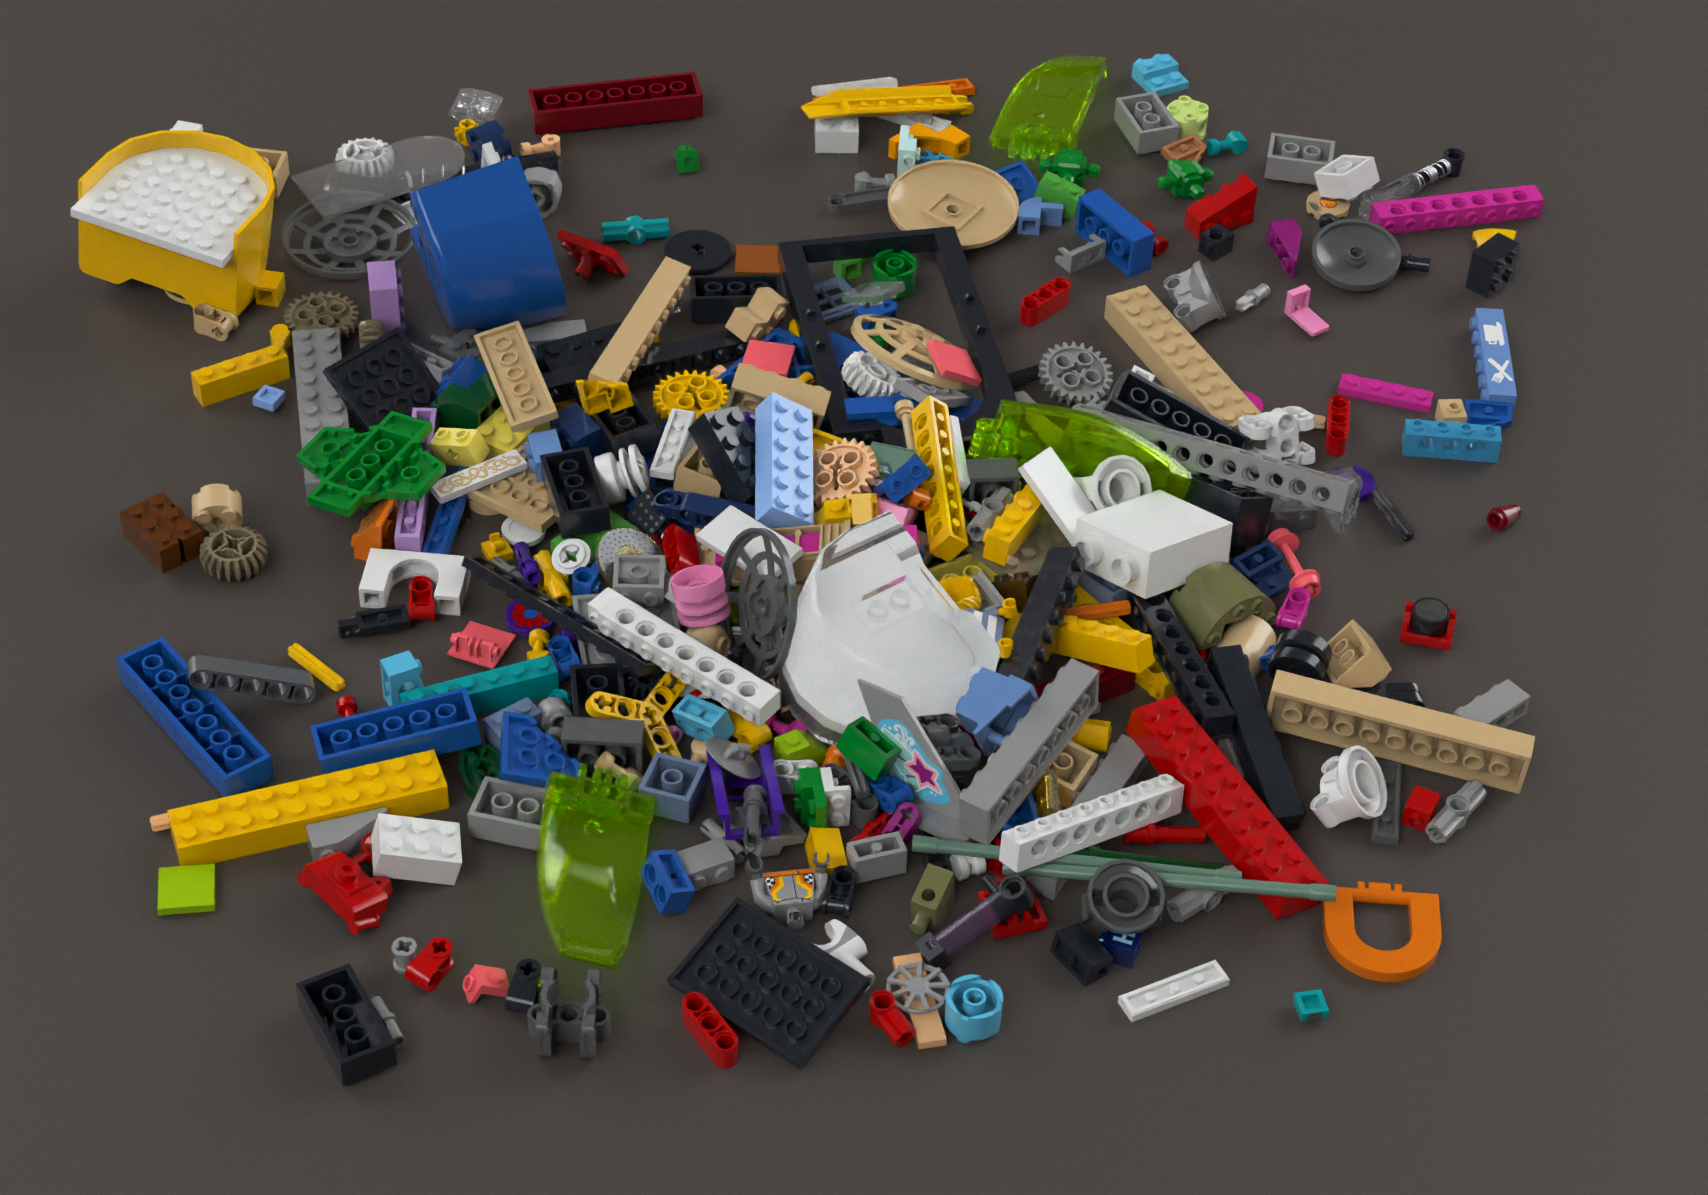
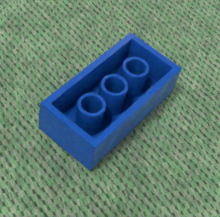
M1100 188L1079 196L1075 233L1087 243L1093 242L1089 238L1091 234H1096L1101 239H1105L1107 241L1105 258L1129 278L1151 269L1155 233Z

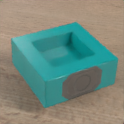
M1321 989L1294 993L1293 1002L1301 1022L1328 1018L1329 1009Z

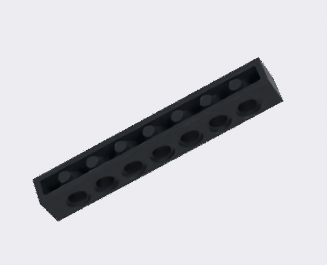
M1127 590L1125 600L1130 602V615L1140 633L1151 635L1153 655L1179 700L1209 737L1229 735L1232 725L1236 720L1235 711L1230 707L1224 692L1217 685L1214 675L1208 670L1204 658L1200 656L1195 647V643L1186 633L1185 626L1179 621L1174 608L1167 601L1165 593L1163 592L1144 599Z

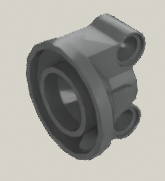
M1125 858L1109 861L1096 870L1089 881L1087 892L1081 896L1082 924L1090 927L1103 926L1111 932L1125 935L1140 933L1149 927L1161 925L1165 900L1162 881L1153 869L1140 861ZM1118 899H1124L1130 902L1134 911L1132 913L1119 912L1111 906V903Z

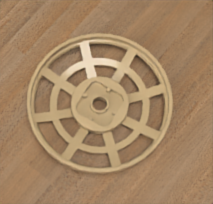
M865 314L854 319L851 326V333L854 339L867 352L888 366L912 378L938 387L953 390H970L977 387L940 375L926 344L932 339L952 346L955 345L920 325L888 316ZM876 322L875 329L863 330L861 323ZM883 324L894 327L896 330L884 329ZM880 335L897 350L891 354L875 343L869 336ZM907 354L917 360L931 364L935 373L902 360V358Z

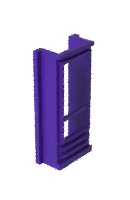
M759 745L761 775L754 780L745 779L726 769H721L720 764L712 758L706 749L719 820L722 819L725 840L743 839L745 832L744 828L731 829L728 807L729 801L744 800V796L726 797L725 789L747 788L753 784L763 786L768 793L766 805L771 826L762 827L761 837L780 836L779 815L785 814V809L770 745Z

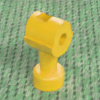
M285 324L274 325L272 330H270L271 345L279 344L287 354L286 350L292 345L290 330H288Z
M534 629L529 633V644L533 650L527 652V660L549 655V652L544 649L548 646L549 633L547 631Z

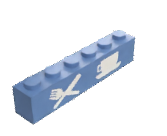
M1476 308L1474 317H1470L1469 329L1473 330L1471 343L1475 345L1474 359H1477L1476 373H1479L1478 388H1482L1480 400L1512 403L1513 414L1517 392L1503 309Z

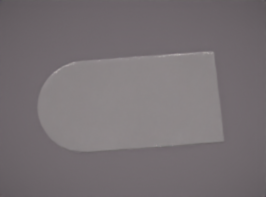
M417 136L292 175V180L326 220L447 180L461 170L465 163V154L463 148L451 139L439 136Z

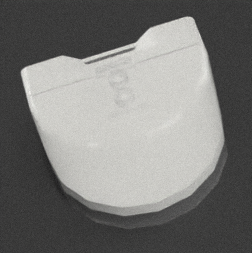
M887 511L843 532L820 550L798 597L797 622L788 658L779 671L778 686L793 717L801 720L807 729L820 741L830 745H837L848 724L861 716H864L871 722L857 682L858 679L868 681L904 697L916 717L949 713L958 718L955 712L956 704L959 698L965 696L970 688L969 683L975 673L978 674L981 667L996 672L1000 650L995 640L974 614L958 608L924 565L914 539L894 514Z

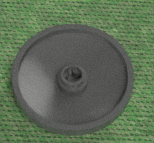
M1343 219L1326 225L1317 233L1312 245L1311 259L1318 274L1330 284L1350 291H1370L1386 285L1395 277L1400 266L1401 250L1394 236L1380 225L1361 219Z

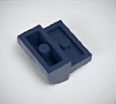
M1269 539L1232 559L1231 562L1235 569L1270 599L1289 589V582L1293 577V574L1282 563L1284 559L1283 554Z

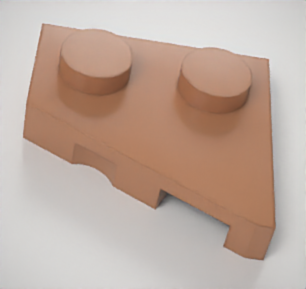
M1191 134L1161 147L1160 154L1167 161L1175 158L1178 161L1188 160L1192 162L1195 159L1199 163L1206 152L1207 146L1195 134Z

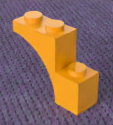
M920 122L909 127V134H913V138L917 139L916 147L921 148L920 154H923L926 149L932 151L933 155L941 153L955 160H959L969 154L971 136L953 125L938 133ZM900 133L889 138L888 157L893 160L898 158Z

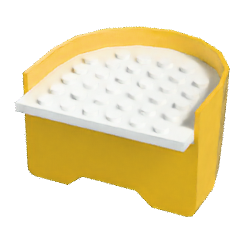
M167 130L129 138L108 151L78 180V202L71 208V217L78 219L80 269L86 274L115 284L135 279L182 295L192 308L198 304H209L215 308L231 312L238 317L255 299V285L258 283L263 270H266L275 192L271 167L253 149L228 137L196 130Z

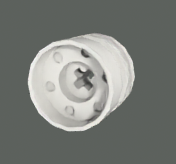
M635 444L628 447L629 456L624 448L619 449V461L615 459L611 452L595 456L594 458L595 468L610 506L626 501V489H629L632 496L637 498L639 497V488L642 494L648 487L651 488L647 464Z

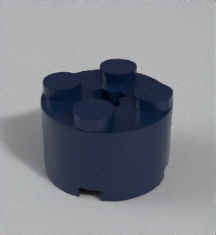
M496 120L488 121L465 131L466 138L471 145L468 148L469 154L473 160L477 159L479 163H481L482 145L488 142H492L495 152H498L500 159L503 156L506 159L507 155H512L509 140H504L502 136L504 130Z

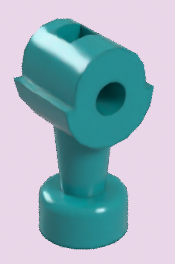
M1233 130L1227 134L1225 140H1207L1206 146L1209 156L1219 155L1220 150L1229 149L1236 155H1240V153L1248 149L1249 143L1241 132Z

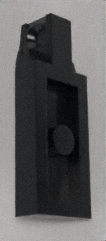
M405 604L355 612V616L349 619L337 620L340 638L361 637L411 628Z

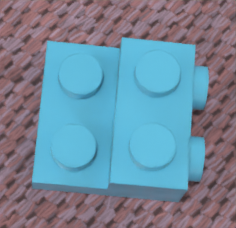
M1156 54L1153 58H1141L1133 63L1132 78L1147 93L1155 91L1158 97L1188 89L1189 81L1178 71L1179 63L1169 54Z

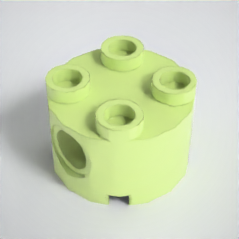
M1186 95L1180 96L1178 100L1169 103L1167 110L1179 125L1178 140L1191 134H1195L1200 140H1203L1206 136L1209 106L1207 104L1192 100Z

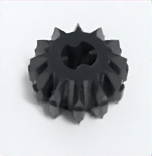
M629 670L624 681L625 696L644 701L665 673L648 674L647 677H643ZM655 694V699L657 702H663L664 696Z

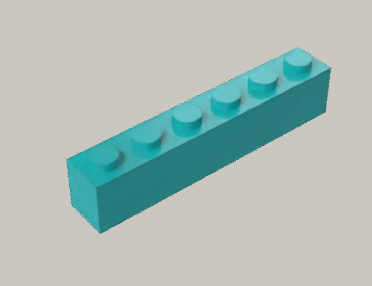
M547 655L400 693V704L466 687L476 716L506 708L526 697L531 701L548 697L554 689L559 688L558 671L551 656Z

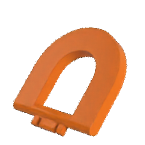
M1358 881L1356 888L1337 887L1335 902L1322 901L1323 934L1326 946L1335 960L1350 972L1379 982H1401L1423 974L1435 962L1442 939L1438 894L1402 892L1401 884H1394V890H1391L1390 883L1369 882L1368 888H1365V882ZM1353 902L1406 905L1409 914V943L1400 949L1392 951L1378 950L1366 945L1355 932Z

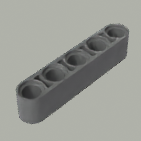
M205 655L193 656L187 662L189 683L196 689L296 704H308L316 697L313 677L304 670Z

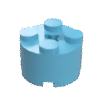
M975 974L961 976L951 983V987L946 994L944 1020L947 1028L956 1036L958 1041L969 1043L971 1041L984 1040L999 1032L1003 1007V993L999 985L991 979L988 982L981 979L980 975Z

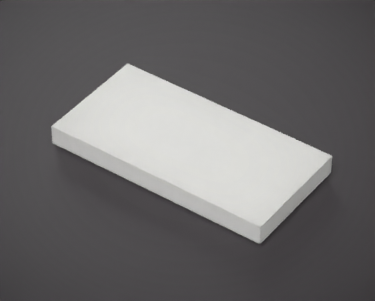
M1050 446L1018 468V471L1069 543L1073 545L1077 518L1095 512L1096 509Z
M732 505L696 534L698 542L724 557L732 541L743 530L765 528L779 537L790 556L792 564L803 555L801 547ZM762 536L753 538L744 547L751 558L757 553L765 551ZM771 542L773 553L780 557L776 547ZM739 556L736 565L745 570L747 566ZM766 559L757 565L761 574H768ZM774 562L775 576L778 577L782 574V571Z

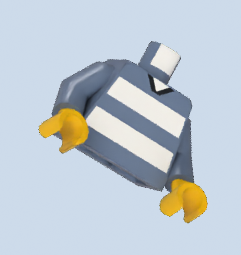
M1014 598L1005 599L1000 609L994 607L978 611L967 608L960 619L948 614L942 628L954 633L953 646L955 649L968 655L971 659L990 667L998 654L1001 658H1008L1013 650V640L1002 638L1004 619L1001 616L1004 615L1008 619L1016 616V600Z

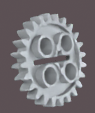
M1072 341L1071 346L1063 342L1062 347L1055 344L1053 349L1048 348L1047 353L1043 354L1038 367V376L1041 377L1040 384H1046L1044 391H1052L1050 397L1058 396L1059 403L1066 400L1067 406H1070L1072 402H1075V405L1078 403L1086 405L1096 396L1103 401L1105 395H1108L1113 383V372L1110 371L1111 365L1105 364L1107 361L1106 357L1099 358L1100 351L1093 353L1092 346L1085 349L1084 343L1077 347L1074 341Z

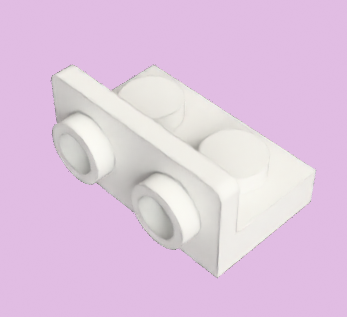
M831 767L820 768L827 802L826 828L849 826L851 787L849 785L839 786L838 779L832 776Z

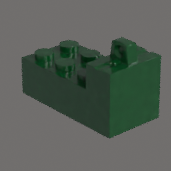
M488 371L483 372L481 377L471 384L468 389L451 383L431 403V408H437L440 427L477 429L501 406Z

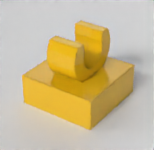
M499 532L489 534V541L481 543L482 552L489 561L495 559L496 556L501 557L504 561L514 559L513 550L506 538L500 537Z

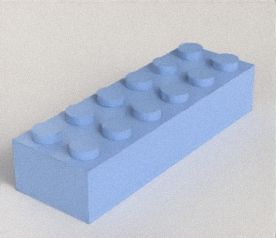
M772 392L755 408V520L768 528L814 525L812 410Z

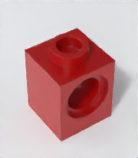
M1416 785L1405 805L1401 824L1425 832L1426 826L1437 814L1441 794Z

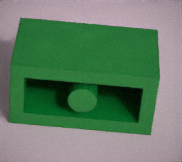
M864 716L847 725L836 745V748L846 758L851 760L874 781L891 771L902 751L898 745Z

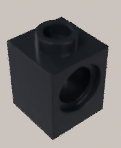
M1218 223L1200 233L1198 252L1212 261H1216L1232 252L1235 234Z

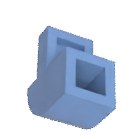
M1033 197L1023 201L1019 206L1017 234L1039 236L1040 225L1061 227L1063 204L1041 202L1042 197Z

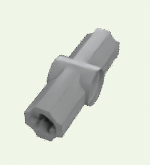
M1003 486L1001 489H996L990 498L983 500L981 509L966 529L971 540L979 543L983 539L985 531L993 527L996 517L1002 516L1007 503L1011 504L1014 495L1011 489Z
M1476 780L1472 782L1467 781L1456 794L1450 795L1447 798L1445 806L1426 826L1425 833L1432 842L1436 844L1445 843L1456 830L1465 827L1467 818L1487 796V791L1483 788V784Z
M1226 865L1221 868L1226 870L1239 871L1233 865ZM1186 889L1169 900L1166 904V909L1173 921L1176 923L1178 921L1183 922L1202 909L1206 912L1213 910L1220 903L1222 897L1229 892Z

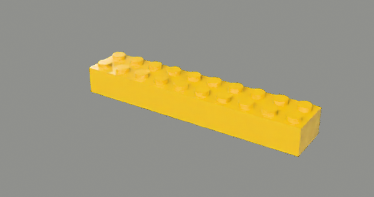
M432 749L170 809L167 812L180 866L218 863L308 842L306 825L383 807L387 808L388 814L407 817L449 809L447 783L435 750Z

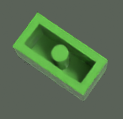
M1047 171L1039 182L1034 197H1042L1041 202L1063 204L1062 217L1071 221L1078 209L1079 196L1084 195L1086 190Z

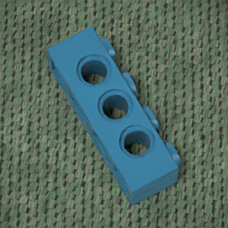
M1405 419L1401 439L1402 456L1497 463L1502 443L1501 427Z

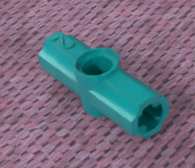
M634 215L628 217L625 221L602 222L601 224L603 242L628 241L631 244L638 245L646 239L669 238L670 236L668 218L643 220L641 217Z

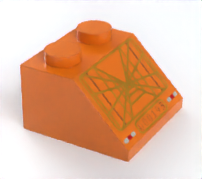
M385 499L372 507L368 515L363 517L358 532L354 533L351 539V547L354 548V558L367 561L371 548L392 549L395 543L394 535L399 507L398 500Z

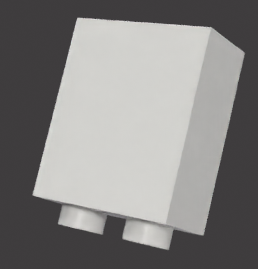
M1159 489L1078 517L1076 520L1075 541L1072 547L1077 546L1081 557H1084L1085 570L1147 599L1187 584L1188 582L1185 579L1205 565L1214 562L1228 563L1233 523Z

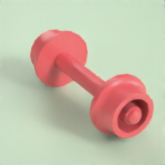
M1287 528L1274 530L1268 539L1283 554L1295 575L1289 582V589L1294 587L1305 588L1310 593V600L1315 598L1321 592V577L1315 570L1302 569L1294 555L1300 542L1297 535L1291 533Z

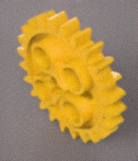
M684 370V375L675 372V377L667 375V381L660 380V385H655V391H653V408H656V414H661V419L669 418L670 412L674 408L696 412L695 421L705 412L725 408L730 392L727 390V384H722V379L715 380L714 374L707 377L705 371L699 375L696 370L692 374Z

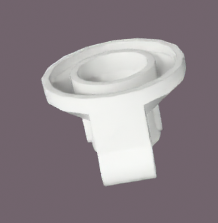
M1127 455L1108 457L1097 466L1092 476L1074 478L1097 510L1152 492L1150 476L1145 467L1138 460Z
M1356 745L1343 750L1340 756H1333L1325 761L1321 767V771L1324 774L1320 780L1321 793L1311 801L1310 808L1326 828H1332L1343 821L1356 817L1369 820L1382 815L1387 804L1386 781L1375 757L1366 748Z

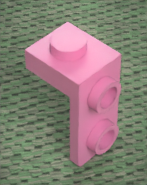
M1305 284L1287 291L1284 313L1310 336L1314 337L1329 331L1330 326L1308 307L1311 289Z

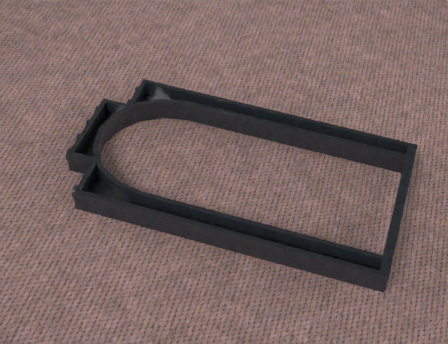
M954 226L778 242L777 261L809 371L814 377L812 379L815 381L814 386H821L825 390L831 391L823 418L829 434L842 439L846 438L850 442L855 438L857 443L863 441L865 445L869 446L874 441L907 448L904 430L881 424L872 419L847 421L844 399H848L849 396L844 388L807 263L875 257L879 252L888 249H894V253H901V250L911 254L934 252L969 356L982 379L980 387L984 399L975 413L959 422L962 438L966 436L975 437L980 443V456L982 437L993 436L987 428L999 414L1021 427L1022 413ZM963 442L964 452L969 454L970 446L968 443Z

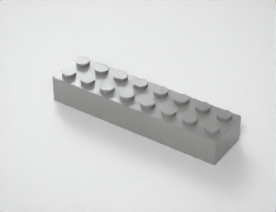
M1072 658L1065 667L1062 666L1059 669L1055 680L1046 685L1038 701H1033L1029 712L1024 718L1021 717L1018 720L1015 730L1011 735L1005 736L999 750L990 755L987 765L983 770L976 772L971 785L961 791L958 797V803L960 804L958 820L960 821L961 834L982 844L989 845L1098 706L1099 670Z

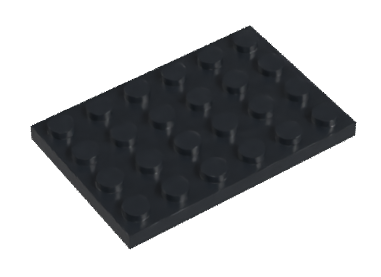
M737 896L667 978L668 985L684 995L698 992L706 996L727 1023L800 1070L870 985L869 978Z

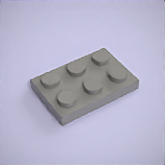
M912 377L897 378L893 386L901 391L900 394L903 397L914 399L919 404L930 395L947 404L948 407L957 408L967 406L971 398L959 390L938 387Z

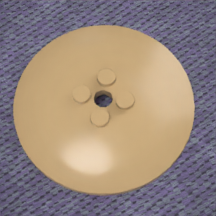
M935 160L918 164L899 175L891 185L888 193L887 206L890 217L901 231L954 226L963 250L976 249L997 242L1012 230L1018 219L1019 201L1010 183L995 171L972 162Z

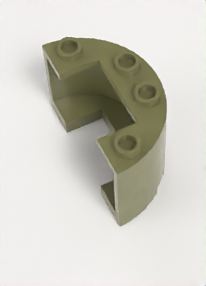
M1214 562L1199 568L1185 579L1188 583L1179 592L1176 589L1168 600L1170 606L1174 608L1179 621L1185 626L1189 638L1200 651L1219 644L1225 624L1257 614V617L1272 626L1277 618L1274 602L1227 562Z

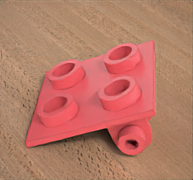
M470 621L462 632L452 633L450 642L453 645L447 652V655L494 669L516 638V635Z

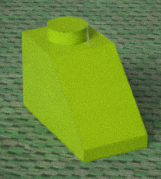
M795 729L774 738V761L779 759H808L819 764L825 760L828 748L816 736Z

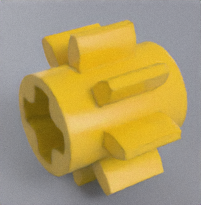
M472 119L461 120L459 127H454L457 142H461L465 146H471L466 138L465 131L479 126V123H475Z

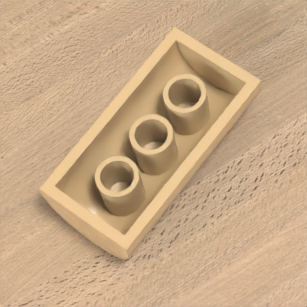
M1250 615L1229 623L1222 635L1221 641L1214 648L1241 645L1243 653L1249 658L1251 674L1257 678L1265 664L1264 662L1260 666V658L1269 651L1270 645L1276 644V635L1266 621L1255 615Z

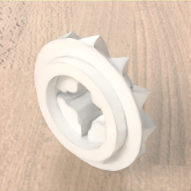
M568 539L561 542L554 549L552 564L557 572L567 576L568 574H573L575 569L586 567L587 564L591 563L590 557L592 553L587 543L583 540ZM567 553L576 556L577 561H569Z

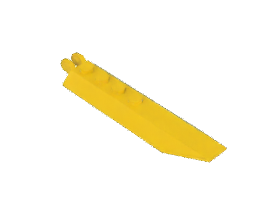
M950 85L837 89L802 105L801 108L809 119L872 116L894 117L896 115L913 116L917 114L932 115L940 113L968 115L973 112L974 105L968 102V98L965 95L951 94Z

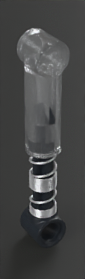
M1457 148L1446 149L1439 161L1419 170L1417 173L1410 172L1376 190L1370 189L1362 192L1358 210L1359 215L1362 218L1369 219L1371 203L1406 199L1421 191L1425 184L1429 185L1437 181L1438 177H1459L1462 174L1465 153Z

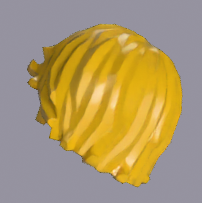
M956 575L955 577L944 578V580L936 583V600L940 608L947 615L950 614L960 619L967 608L979 611L982 601L976 583L973 582V577L965 575L959 577Z

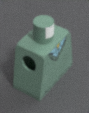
M872 441L870 447L878 459L877 462L880 468L877 470L880 475L874 477L877 482L876 485H869L871 493H875L872 489L917 455L916 450Z

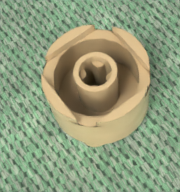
M209 484L201 487L200 492L196 495L194 493L192 496V521L203 530V537H209L210 532H217L218 527L226 529L228 525L236 527L238 524L240 528L242 527V497L236 489L234 492L225 484Z

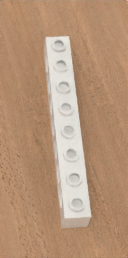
M620 595L615 596L597 612L598 628L605 636H610L620 642L625 648H630L640 654L645 660H650L660 666L665 672H670L680 678L685 684H690L700 690L705 696L715 699L725 708L740 714L745 720L761 727L780 709L779 689Z
M1162 774L1150 780L1142 781L1136 785L1003 831L999 861L1018 873L1181 813L1185 785L1174 779L1171 775Z

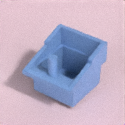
M981 667L978 674L975 673L969 683L970 688L965 696L959 698L955 712L965 730L974 735L984 756L989 757L1001 746L1005 736L1011 735L1015 730L1018 720L1027 715L1031 704L1035 700L1038 701L1039 697L1031 683L1012 674L1007 677Z

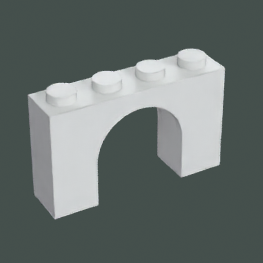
M371 548L359 585L360 607L377 609L386 607L390 591L395 584L401 580L421 575L429 577L431 581L437 584L434 593L435 614L460 616L471 577L470 570L461 566L464 556Z

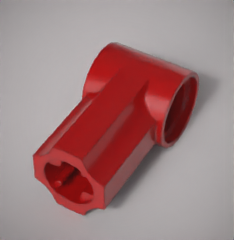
M878 990L872 993L869 1004L870 1022L880 1027L895 1047L899 1046L902 1048L909 1044L916 1036V1030L896 1006L894 995L887 990Z

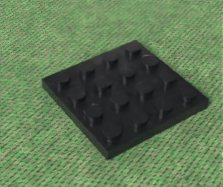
M400 327L326 367L322 372L364 432L369 431V426L378 425L391 411L412 416L413 408H431V403L438 397L436 391L440 388L437 380Z

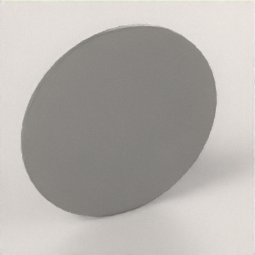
M719 737L707 739L705 743L707 751L723 768L745 779L754 780L759 778L761 770L753 757L748 754L750 752L749 744L732 743Z

